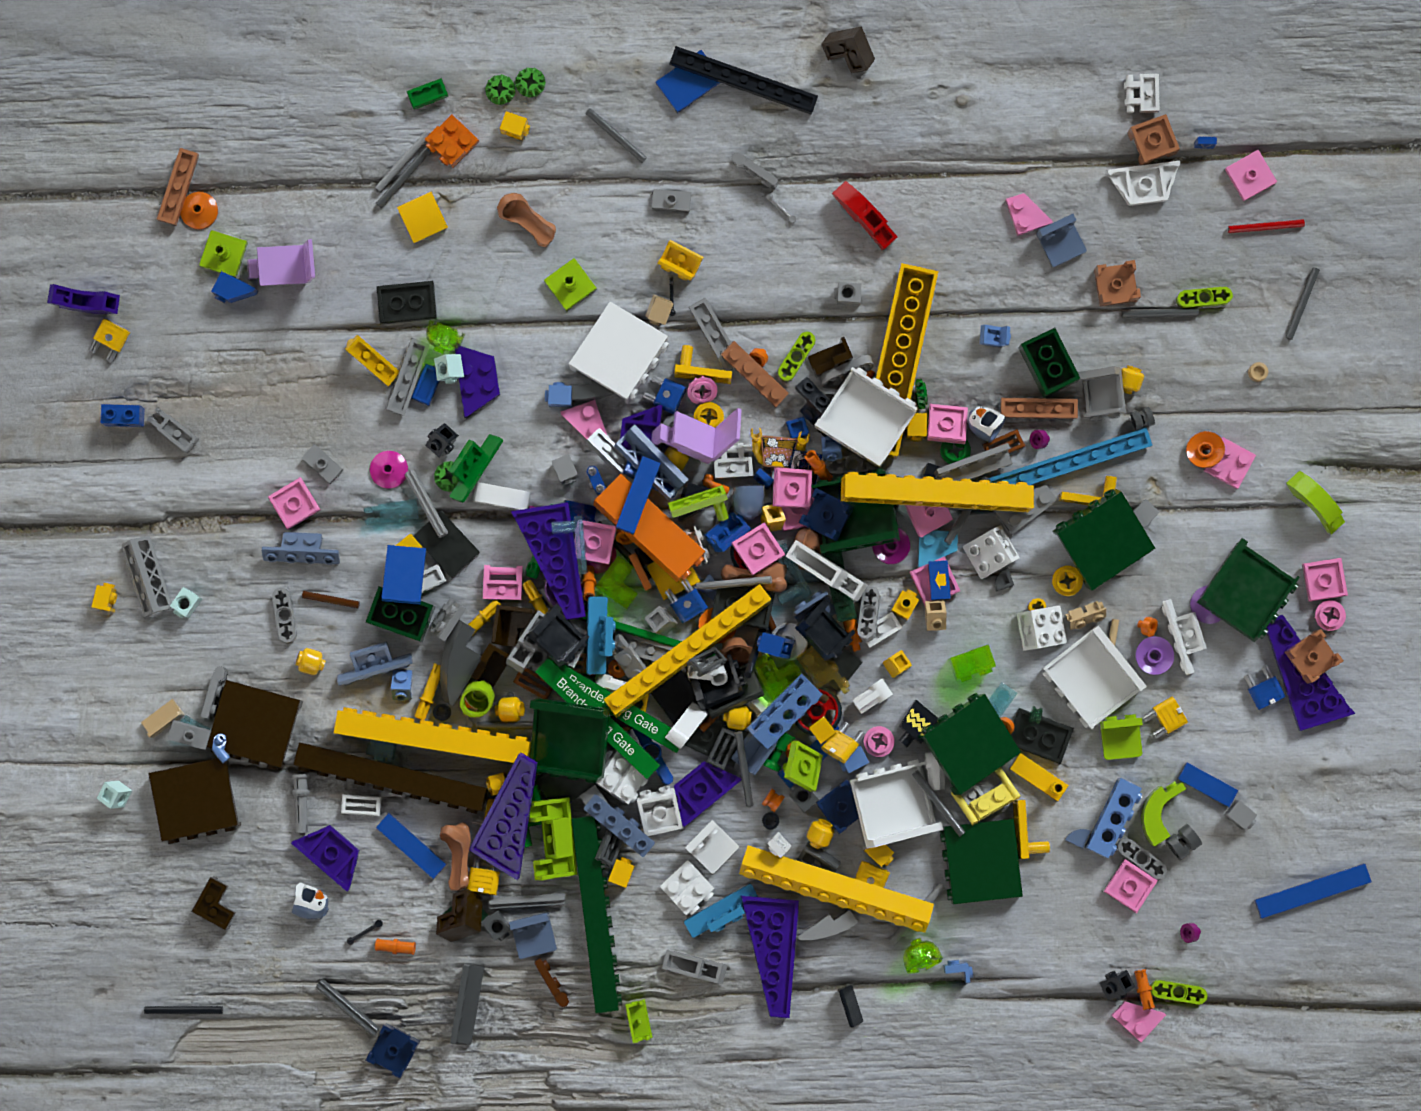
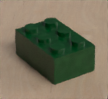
M1052 328L1025 341L1018 347L1043 398L1075 384L1081 379L1056 328Z
M378 586L366 623L423 643L435 606L421 601L420 605L382 601L383 587Z

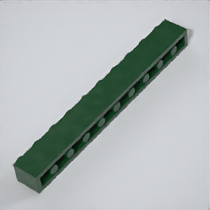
M592 816L572 818L595 1014L619 1011V1006L623 1004L621 994L617 993V986H620L619 974L615 975L614 967L618 966L617 956L612 953V947H615L614 935L610 936V928L613 927L612 916H608L607 908H610L609 896H605L608 882L607 877H603L602 872L603 869H606V866L600 860L597 861L595 859L602 842V838L598 839V831H601L600 822Z

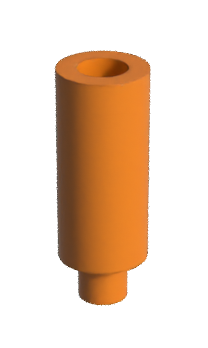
M855 612L841 615L845 631L847 633L851 630L855 631V634L851 637L853 641L849 645H852L853 652L861 650L859 643L862 640L857 632L858 623Z

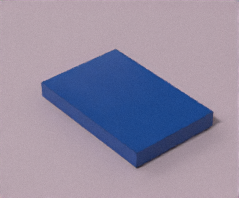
M702 50L697 52L698 54L706 56ZM674 68L656 81V85L677 113L720 84L679 68Z
M387 545L382 601L421 604L426 548Z

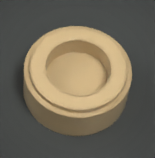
M1261 362L1252 364L1248 369L1249 378L1255 382L1263 381L1268 376L1267 366Z

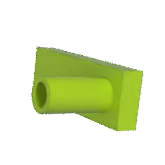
M723 485L668 503L673 518L711 505L714 507L718 521H725L729 518L724 503L728 498Z

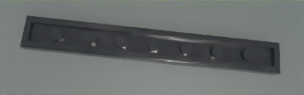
M675 46L669 63L673 67L810 115L813 113L818 95Z

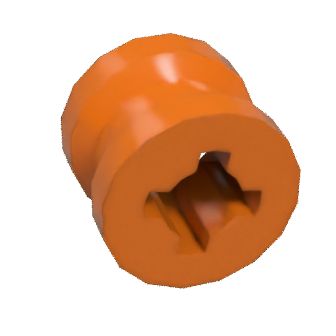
M772 788L762 802V805L769 806L771 811L775 813L785 797L778 795Z

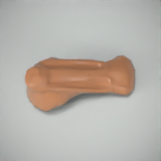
M510 193L500 199L497 210L501 219L521 225L533 235L539 246L547 247L552 242L556 233L555 225L536 213L521 194Z
M776 561L752 576L747 569L725 565L721 570L722 580L771 576L772 584H762L765 591L783 592L787 587L785 580L787 566Z
M465 822L457 825H445L441 827L440 831L441 840L447 843L452 852L451 876L448 881L451 891L462 890L469 884L467 864L471 840L470 828Z

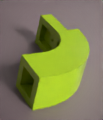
M1298 471L1286 482L1293 496L1311 508L1328 533L1332 535L1345 523L1341 515L1343 512L1337 503L1308 475Z
M1174 781L1166 786V791L1162 786L1156 787L1147 796L1143 804L1141 826L1151 846H1156L1170 837L1162 822L1161 813L1168 800L1186 790L1182 782L1176 783Z

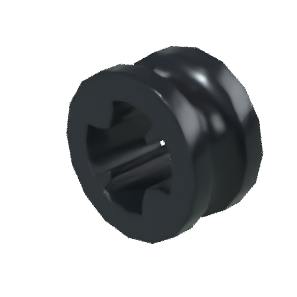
M438 704L433 709V716L438 721H446L451 716V708L446 704ZM440 707L447 710L444 718L437 714Z
M773 812L766 813L762 818L763 826L769 830L775 829L779 825L778 815ZM767 816L776 818L774 826L771 824L766 825Z

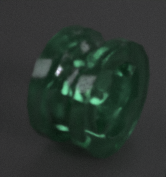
M1032 706L1029 723L1036 722V724H1040L1043 708L1036 709L1035 706Z

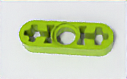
M1228 287L1184 290L1178 294L1176 303L1183 309L1226 305L1232 300L1233 293ZM1222 291H1224L1225 295H1228L1225 301L1222 297L1214 299V296L1220 295ZM1193 293L1196 294L1195 300H1189L1187 304H1185V301H1181V298H1183L1184 295H1186L1187 298H1193ZM1201 293L1209 295L1210 299L1207 303L1200 301L1199 295Z
M811 332L800 334L779 367L778 377L782 381L789 382L795 377L814 347L815 336ZM809 336L811 344H806L804 350H807V352L805 353L796 346L799 345L801 347L803 345L802 338ZM800 352L802 354L801 361H793L791 358L792 353ZM787 361L797 366L796 369L793 366L790 369L791 376L783 377L782 369L786 370L789 367V364L786 363Z
M1155 980L1150 985L1152 986L1151 994L1157 998L1198 1005L1203 1004L1207 1000L1206 990L1199 986L1164 980ZM1159 983H1161V987L1169 989L1170 996H1167L1168 992L1160 991V994H1158L1154 988L1158 987ZM1178 986L1184 990V994L1180 998H1176L1173 994V990ZM1187 988H1190L1189 992L1197 993V990H1199L1203 994L1202 998L1200 997L1196 1001V997L1188 995Z

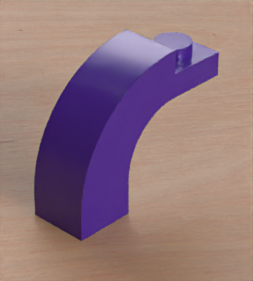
M50 284L47 303L78 312L118 314L120 295L105 291H81Z

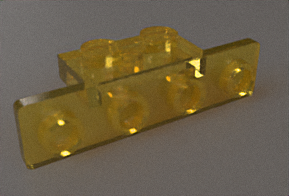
M810 647L796 657L817 689L834 679L844 695L850 691L848 688L850 684L845 677L841 678L837 672L839 668L836 663L830 660L825 661L813 647Z

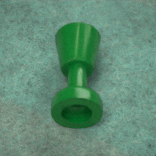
M784 733L778 739L771 759H766L763 765L779 773L781 766L777 762L782 752L787 751V746L794 741L795 737Z

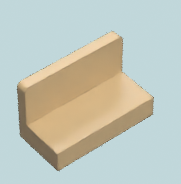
M171 699L141 723L147 730L148 737L154 738L172 725L173 720L177 721L185 714L174 699Z

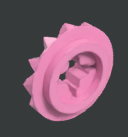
M702 376L698 379L695 378L694 381L689 383L687 389L688 397L693 403L699 405L711 402L717 395V385L710 377L705 378ZM703 385L707 390H704L701 396L699 389Z
M1327 600L1320 603L1316 608L1314 618L1317 625L1323 630L1334 631L1344 624L1346 613L1340 603ZM1332 610V615L1337 619H1330L1328 621L1327 616L1323 613H1329Z
M873 727L864 736V747L872 756H886L894 747V736L885 727ZM883 734L882 741L887 745H879L875 749L876 742L871 738H879Z

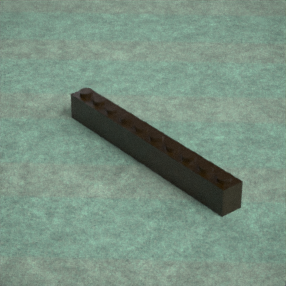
M299 742L293 764L299 766L298 770L309 772L312 769L317 771V775L328 777V774L336 775L335 779L346 782L348 778L354 780V784L361 786L369 783L373 784V789L384 791V788L392 789L391 793L403 795V792L410 794V798L421 800L422 797L429 798L428 802L438 805L442 801L448 803L447 807L459 809V806L466 807L467 812L475 814L478 811H483L488 793V788L301 742Z

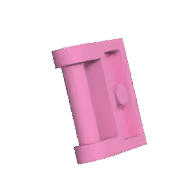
M484 565L483 599L522 600L523 566L512 568ZM490 575H516V581L490 580Z

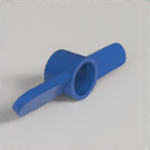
M632 727L644 750L649 745H656L658 747L659 755L655 760L660 764V767L656 772L663 784H671L673 776L661 756V747L653 742L651 738Z

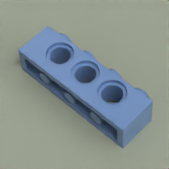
M801 673L747 729L769 749L777 743L778 739L785 732L791 729L792 725L799 718L805 715L812 705L818 702L823 694Z
M1122 778L1117 779L1085 848L1105 858L1114 855L1117 849V845H1115L1117 839H1121L1126 830L1124 825L1126 821L1131 820L1134 813L1132 808L1135 803H1139L1142 797V793H1140L1142 788ZM1121 796H1125L1128 799L1125 807L1119 804ZM1114 813L1118 814L1120 818L1117 824H1113L1110 820L1111 815ZM1105 831L1111 833V839L1108 842L1102 839V834Z

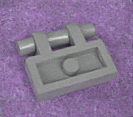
M451 598L447 604L444 603L442 606L443 610L437 619L434 618L433 625L430 628V631L443 641H446L466 608Z

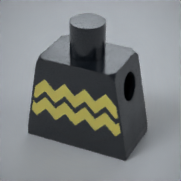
M914 700L899 726L905 733L898 741L906 748L913 740L922 744L924 739H919L918 735L923 733L921 730L927 725L931 724L933 726L936 724L938 717L918 700Z

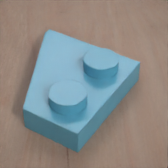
M932 531L923 537H919L918 567L928 564L929 561H935L956 552L958 534L951 545L944 542L950 531Z

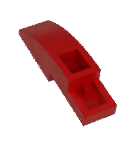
M847 181L843 182L831 193L852 219L860 223L882 250L887 248L898 237L887 225L888 221Z

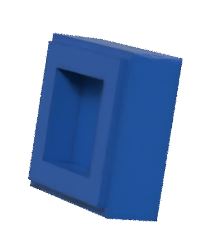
M1198 137L1194 142V148L1213 149L1217 144V138Z
M804 416L786 421L790 438L798 439L799 432H802L801 438L808 436L809 431Z
M761 468L753 477L759 484H764L765 489H769L774 482V479Z

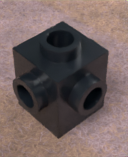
M444 423L428 434L429 440L425 446L440 458L445 453L448 455L455 446L453 444L459 435Z
M1127 970L1118 973L1116 971L1109 972L1105 975V979L1100 982L1107 1000L1114 998L1117 1001L1127 996L1128 992L1135 988Z

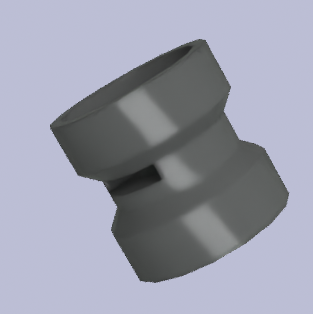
M1150 407L1144 408L1140 412L1134 411L1130 413L1131 422L1136 431L1142 429L1143 426L1150 427L1155 425V419Z

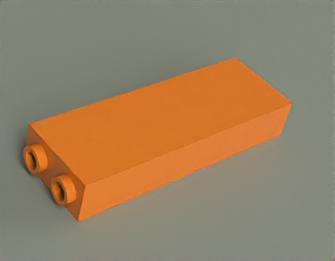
M622 474L594 500L593 504L615 526L632 485ZM648 498L634 535L622 531L677 583L681 579L685 581L692 573L690 569L694 565L698 567L704 561L705 550Z

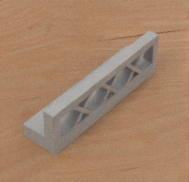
M1006 443L938 468L934 472L936 480L953 478V481H960L961 479L972 480L1013 464L1008 453L1010 446Z
M150 536L130 539L123 543L121 546L144 617L172 609L170 606L171 600ZM145 541L147 546L146 553L140 550L138 543ZM146 559L152 562L153 568L151 571L145 566ZM152 577L158 581L159 586L157 589L151 585ZM158 596L164 599L165 606L158 607L156 601Z

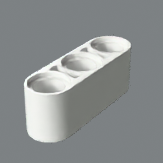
M477 482L472 501L512 510H523L528 508L530 492Z
M692 702L665 738L681 749L708 715V712L701 710L700 706Z

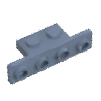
M283 532L281 547H262L261 550L263 560L269 562L340 564L338 550L321 549L323 538L322 534Z
M387 642L350 652L355 670L337 675V683L339 686H347L360 679H370L373 675L387 674L397 668H407L413 663L412 654L409 653L392 658Z
M595 794L584 807L586 812L640 856L645 857L654 846L655 842L638 828L640 824L632 817L628 820L623 816L625 812L617 805L612 807Z

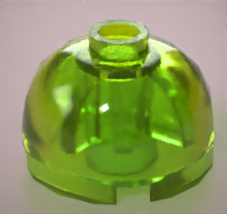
M432 320L429 321L426 339L429 344L434 346V351L444 354L445 351L452 352L460 347L465 333L461 332V335H459L457 329L438 322L435 326Z
M921 938L912 940L910 942L911 945L903 953L904 966L908 974L918 973L919 969L925 967L926 970L941 963L943 959L936 944L928 940L922 941Z

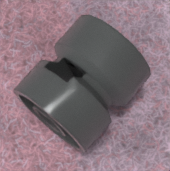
M1188 824L1180 828L1177 835L1172 834L1165 840L1168 847L1179 860L1186 857L1190 849L1195 850L1202 845L1201 839ZM1180 840H1182L1185 843L1184 847L1179 842Z

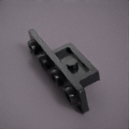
M806 377L795 386V389L807 401L800 409V412L815 427V423L821 418L831 401ZM817 429V431L821 433L824 437L827 436L826 434L822 433Z

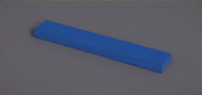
M1363 863L1255 899L1254 901L1260 918H1265L1371 883L1372 881L1366 864Z

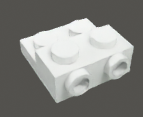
M614 749L605 763L604 778L598 780L596 784L622 803L629 804L637 799V790L640 786H644L648 779Z
M662 786L656 792L651 793V790L640 792V795L637 797V803L644 833L647 836L683 829L674 788Z
M689 860L660 885L662 890L685 915L688 913L693 915L700 908L698 904L703 899L706 902L714 895L712 892L714 887Z

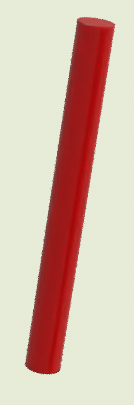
M1301 219L1228 226V233L1304 227L1305 221Z

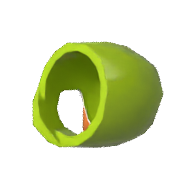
M476 681L468 684L460 700L463 714L473 718L485 715L491 709L494 702L495 693L492 686L485 681ZM468 708H474L477 711H470Z

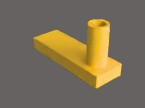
M359 335L347 341L345 350L384 384L389 386L398 376L399 370Z
M690 345L682 346L680 365L675 364L674 378L694 380L704 376L705 378L710 377L715 383L731 385L732 371L691 366L693 347Z
M1105 477L1103 497L1104 493L1108 490L1116 489L1117 477ZM1063 491L1059 494V501L1088 505L1093 500L1102 498Z
M1021 753L1009 768L1057 802L1069 786Z
M1014 800L1013 816L1018 859H1027L1029 854L1049 853L1050 844L1048 841L1028 842L1026 801Z

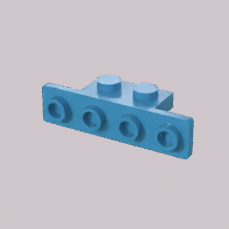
M588 597L587 635L589 638L587 639V674H605L606 656H612V652L615 650L613 632H615L616 625L613 617L607 616V597Z
M749 883L684 920V924L691 936L694 938L707 930L719 932L726 927L725 924L731 921L734 923L743 918L742 915L745 912L741 896L758 897L752 884Z

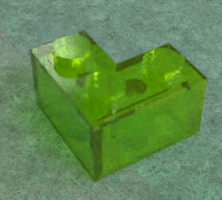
M617 556L595 587L625 610H628L638 597V593L624 584L634 570V567L620 556Z
M989 644L949 658L956 680L961 679V682L973 679L971 675L979 673L980 676L993 672L992 668L996 667Z
M768 654L757 658L754 672L766 696L771 700L776 699L801 674L798 666L793 661L777 668L773 658Z

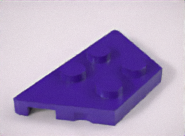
M454 345L455 354H461L464 377L459 378L464 417L467 418L500 395L495 357L460 345Z
M658 405L623 418L620 439L630 428L636 425L651 441L653 430L661 424L663 405ZM626 440L621 444L626 450H632L631 445ZM636 455V458L641 460L642 456Z
M703 761L674 785L682 825L685 827L742 779Z
M329 825L291 842L294 847L345 891L348 892L350 890L360 850L333 826Z

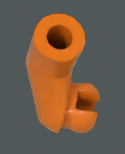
M706 474L704 480H702L703 485L710 489L722 484L714 482L715 478L711 474ZM723 485L727 495L729 492V487Z

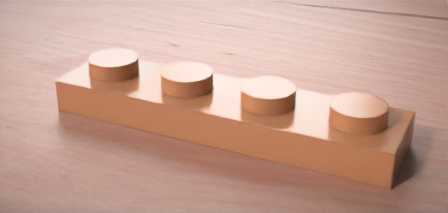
M183 148L179 149L157 217L158 221L177 226L199 158L198 153Z
M735 341L720 354L774 407H777L789 394Z
M1001 398L1000 413L1006 418L1077 419L1078 399Z

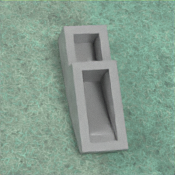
M539 610L521 635L506 661L507 665L520 673L524 672L539 648L526 635L545 615Z
M850 909L834 920L827 914L797 937L799 940L826 938L841 933L859 922Z
M666 950L662 969L723 984L727 965Z

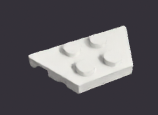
M1180 161L1109 169L1106 172L1129 206L1166 202L1169 198Z

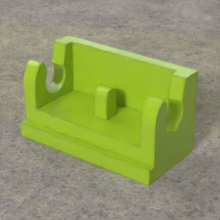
M645 999L626 1003L625 1006L633 1043L653 1038Z

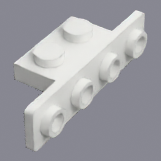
M1172 600L1163 601L1162 610L1164 615L1168 617V629L1175 639L1174 648L1181 658L1180 667L1186 675L1194 673V668L1189 654L1207 649L1196 613L1193 612L1177 617Z

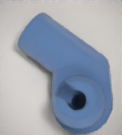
M221 733L214 737L212 751L222 763H225L230 759V756L224 750L226 736Z

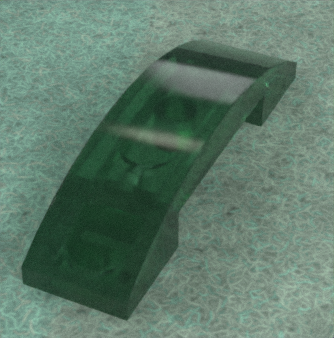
M822 553L823 557L845 570L842 553L831 555ZM829 585L838 623L857 619L852 598Z

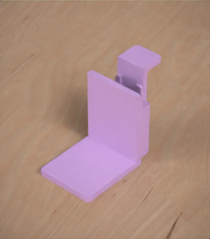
M308 239L303 245L257 247V259L247 260L248 280L259 278L260 286L310 283L315 278L312 239Z
M737 408L716 428L676 411L674 413V426L671 428L661 423L653 430L651 442L655 446L661 442L678 449L679 452L707 464L711 461L715 462L740 439L741 409Z

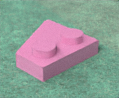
M1025 193L1005 200L1017 236L1053 223Z
M595 400L560 412L586 440L598 428L607 435Z
M1123 1001L1111 1016L1138 1041L1142 1042L1166 1014L1153 1009L1143 1011V1006Z

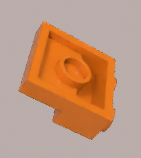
M452 114L440 127L437 126L425 138L427 143L425 146L432 153L436 151L440 155V161L446 166L450 165L452 168L480 142Z

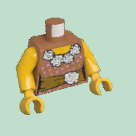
M753 428L750 430L752 452L757 462L762 464L764 469H771L770 477L773 479L774 468H791L795 451H800L804 454L806 444L810 438L809 433L806 439L801 438L802 432H799L798 439L763 436L761 428H759L760 432L758 434H753Z

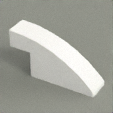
M795 540L786 555L787 558L853 600L859 601L868 586L797 540Z

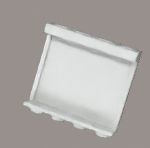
M609 302L569 362V367L572 371L576 373L577 371L581 372L624 398L625 403L628 404L630 400L636 398L639 386L641 384L644 385L647 381L650 369H654L659 362L658 357L661 352L665 353L668 349V336L614 303Z
M852 367L851 372L827 409L815 423V428L880 469L918 408L915 407L916 403L909 398L905 400L899 396L900 393L895 389L890 388L888 390L882 386L884 383L874 377L872 380L866 376L867 372L863 369Z
M1098 625L1043 667L1045 671L1043 673L1044 677L1049 683L1053 681L1056 684V692L1061 698L1065 696L1068 699L1067 706L1073 713L1076 711L1081 716L1079 721L1085 728L1089 726L1093 729L1105 717L1147 687Z
M918 759L908 761V766L902 767V764L890 766L891 770L885 771L884 768L873 770L874 774L872 775L864 772L856 774V779L850 780L867 849L943 830L942 823H936L929 796L912 775L918 770L924 777L922 765L927 764L926 761L919 763Z

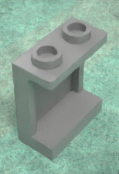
M1112 366L1078 372L1080 380L1084 384L1087 413H1084V418L1094 422L1101 421L1102 417L1106 416L1109 419L1119 418L1120 414L1126 413L1120 367Z

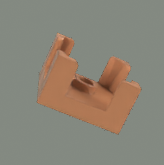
M1166 114L1132 126L1127 132L1130 141L1134 139L1140 154L1138 157L1140 166L1148 165L1152 160L1166 155L1171 157L1180 150Z
M1135 260L1125 261L1122 265L1106 267L1107 265L1103 264L1096 266L1094 274L1100 307L1137 302L1141 298L1140 288L1137 289L1134 275L1136 270Z
M1322 629L1315 630L1285 651V654L1307 684L1313 683L1324 672L1344 661L1339 653L1334 654L1324 640L1326 635Z

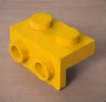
M670 240L657 264L661 265L663 270L667 272L673 271L678 274L679 278L688 281L695 277L704 257Z

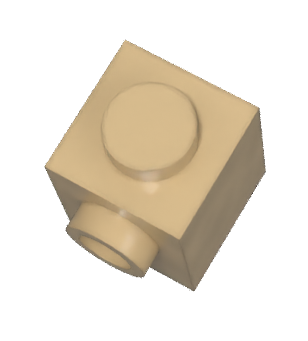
M653 294L645 315L649 319V323L657 326L660 323L666 325L673 307L672 301Z
M944 600L925 601L927 631L946 630L947 612Z

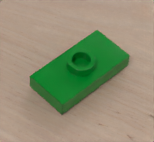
M442 78L406 91L413 110L449 97Z

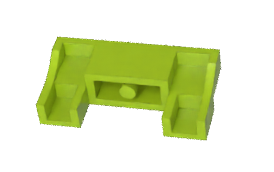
M561 797L531 802L529 822H542L545 859L533 861L535 880L542 881L578 875L570 798Z

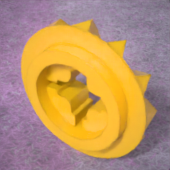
M713 402L700 404L694 412V419L707 424L706 419L700 416H706L709 410H711V416L717 419H712L709 423L710 426L716 428L724 421V413L719 405Z
M1062 566L1053 574L1052 585L1055 591L1062 596H1072L1082 588L1083 577L1077 568ZM1066 575L1069 579H1075V581L1069 583V589L1065 583H1060L1065 579Z

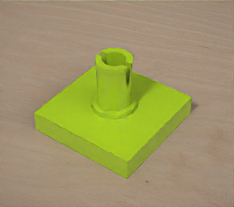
M211 230L199 266L218 273L222 271L237 278L248 242Z
M575 258L544 279L546 285L566 311L597 290Z
M792 741L788 761L783 765L784 778L810 792L816 791L823 755L799 741Z

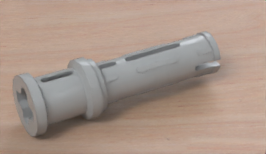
M292 774V778H294L292 794L295 796V833L308 832L307 795H309L310 790H308L307 778L309 774Z

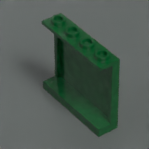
M883 469L872 470V473H876L878 476L889 474ZM843 476L835 478V481H818L816 485H811L814 490L817 488L841 500V478ZM846 502L853 506L854 509L838 541L821 534L823 545H820L821 553L831 555L900 541L895 504Z
M1117 489L1108 490L1104 493V497L1099 500H1093L1086 509L1075 512L1071 519L1060 522L1056 525V529L1052 531L1053 534L1058 536L1083 577L1084 585L1091 591L1156 549L1122 491Z
M1241 538L1197 603L1255 642L1259 638L1263 639L1268 632L1266 627L1269 623L1273 624L1279 616L1276 612L1279 608L1283 609L1289 601L1287 596L1289 593L1293 594L1299 586L1297 581L1300 577H1291L1247 547L1248 541Z
M972 694L967 698L968 702L963 705L962 703L952 708V713L940 716L936 724L933 726L931 724L927 725L921 730L923 733L918 735L919 739H924L953 787L950 790L954 795L963 794L1021 753L986 694Z
M541 698L531 700L530 708L534 709L530 758L538 762L536 774H543L544 772L549 773L551 777H561L563 775L567 776V779L570 780L582 778L586 779L585 781L588 783H597L598 780L604 778L610 709Z
M1014 819L980 822L975 825L962 824L961 827L965 833L960 837L952 826H942L943 831H940V840L945 845V850H942L943 862L947 861V869L944 870L945 881H949L950 889H947L948 901L951 900V904L1023 897Z

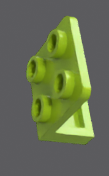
M1136 714L1124 715L1125 719L1117 720V716L1105 717L1106 721L1100 722L1103 756L1106 760L1142 756L1140 725H1143L1142 717L1136 718Z

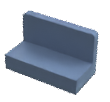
M749 732L744 739L748 771L756 775L777 744L767 749ZM736 750L731 759L739 764L738 752Z

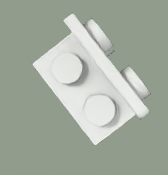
M1002 525L991 529L963 546L980 579L1020 559Z
M1060 606L1016 613L1023 651L1067 643Z
M711 820L685 848L707 870L714 874L739 848V845Z

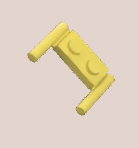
M1001 767L995 773L1002 781V784L971 801L969 805L961 795H954L951 792V795L972 825L1021 797Z

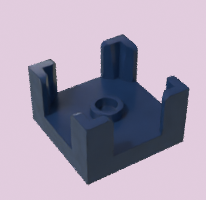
M815 488L812 497L815 499L807 516L803 514L799 523L838 541L854 507Z
M847 779L816 802V805L838 834L842 833L859 819L852 787Z
M386 1023L383 1025L379 1033L380 1035L365 1061L373 1065L378 1064L392 1071V1075L401 1078L420 1040Z

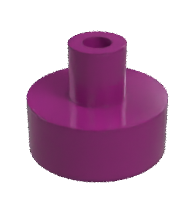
M1034 430L1030 435V444L1034 449H1043L1050 441L1049 435L1044 430Z
M1186 923L1181 926L1180 935L1184 942L1192 943L1199 939L1201 930L1195 923Z

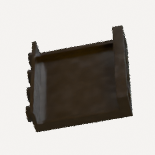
M226 680L207 747L212 748L214 737L222 733L226 736L224 750L230 753V758L241 760V757L248 758V763L259 765L260 762L266 763L267 768L278 770L279 767L284 768V759L299 708L302 707L303 701Z
M216 758L148 773L162 842L168 841V844L180 842L179 838L187 837V840L199 838L198 834L206 833V836L218 834L217 830L225 829V832L237 830L236 826L241 825V822L238 821L228 771L229 759L225 763Z

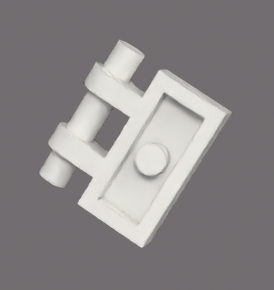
M1139 74V81H1133V75H1126V82L1124 83L1126 99L1124 102L1125 106H1127V113H1134V106L1139 105L1140 113H1158L1160 111L1159 74ZM1134 89H1139V98H1134Z
M738 443V445H733L721 456V459H717L714 462L715 479L753 477L752 457H744V452H752L751 444L743 445V443ZM727 453H738V458H727Z

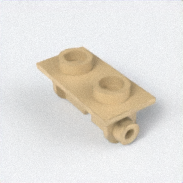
M1102 601L1085 605V613H1083L1081 607L1068 611V614H1065L1067 621H1070V630L1075 628L1081 629L1086 624L1097 623L1106 618V607L1104 608Z

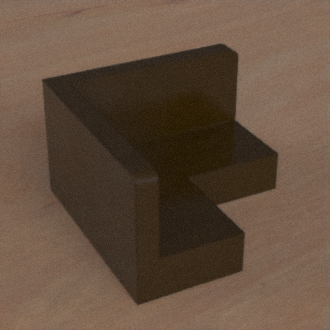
M862 26L831 32L821 43L827 59L833 60L844 57L851 74L867 71L875 60Z
M845 337L840 338L839 344L808 356L816 378L820 377L824 372L853 359Z
M497 605L491 643L515 647L519 640L520 629L527 628L538 610Z
M489 643L471 677L477 681L488 682L493 689L507 666L506 661L509 654Z
M213 876L209 878L191 912L224 930H228L231 927L230 923L236 912L220 904L228 885L217 880V877Z
M469 889L454 893L452 912L437 916L436 935L454 942L480 933L483 897Z

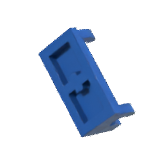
M729 513L727 520L720 521L704 534L715 552L726 551L732 546V542L745 535L751 529L740 514Z

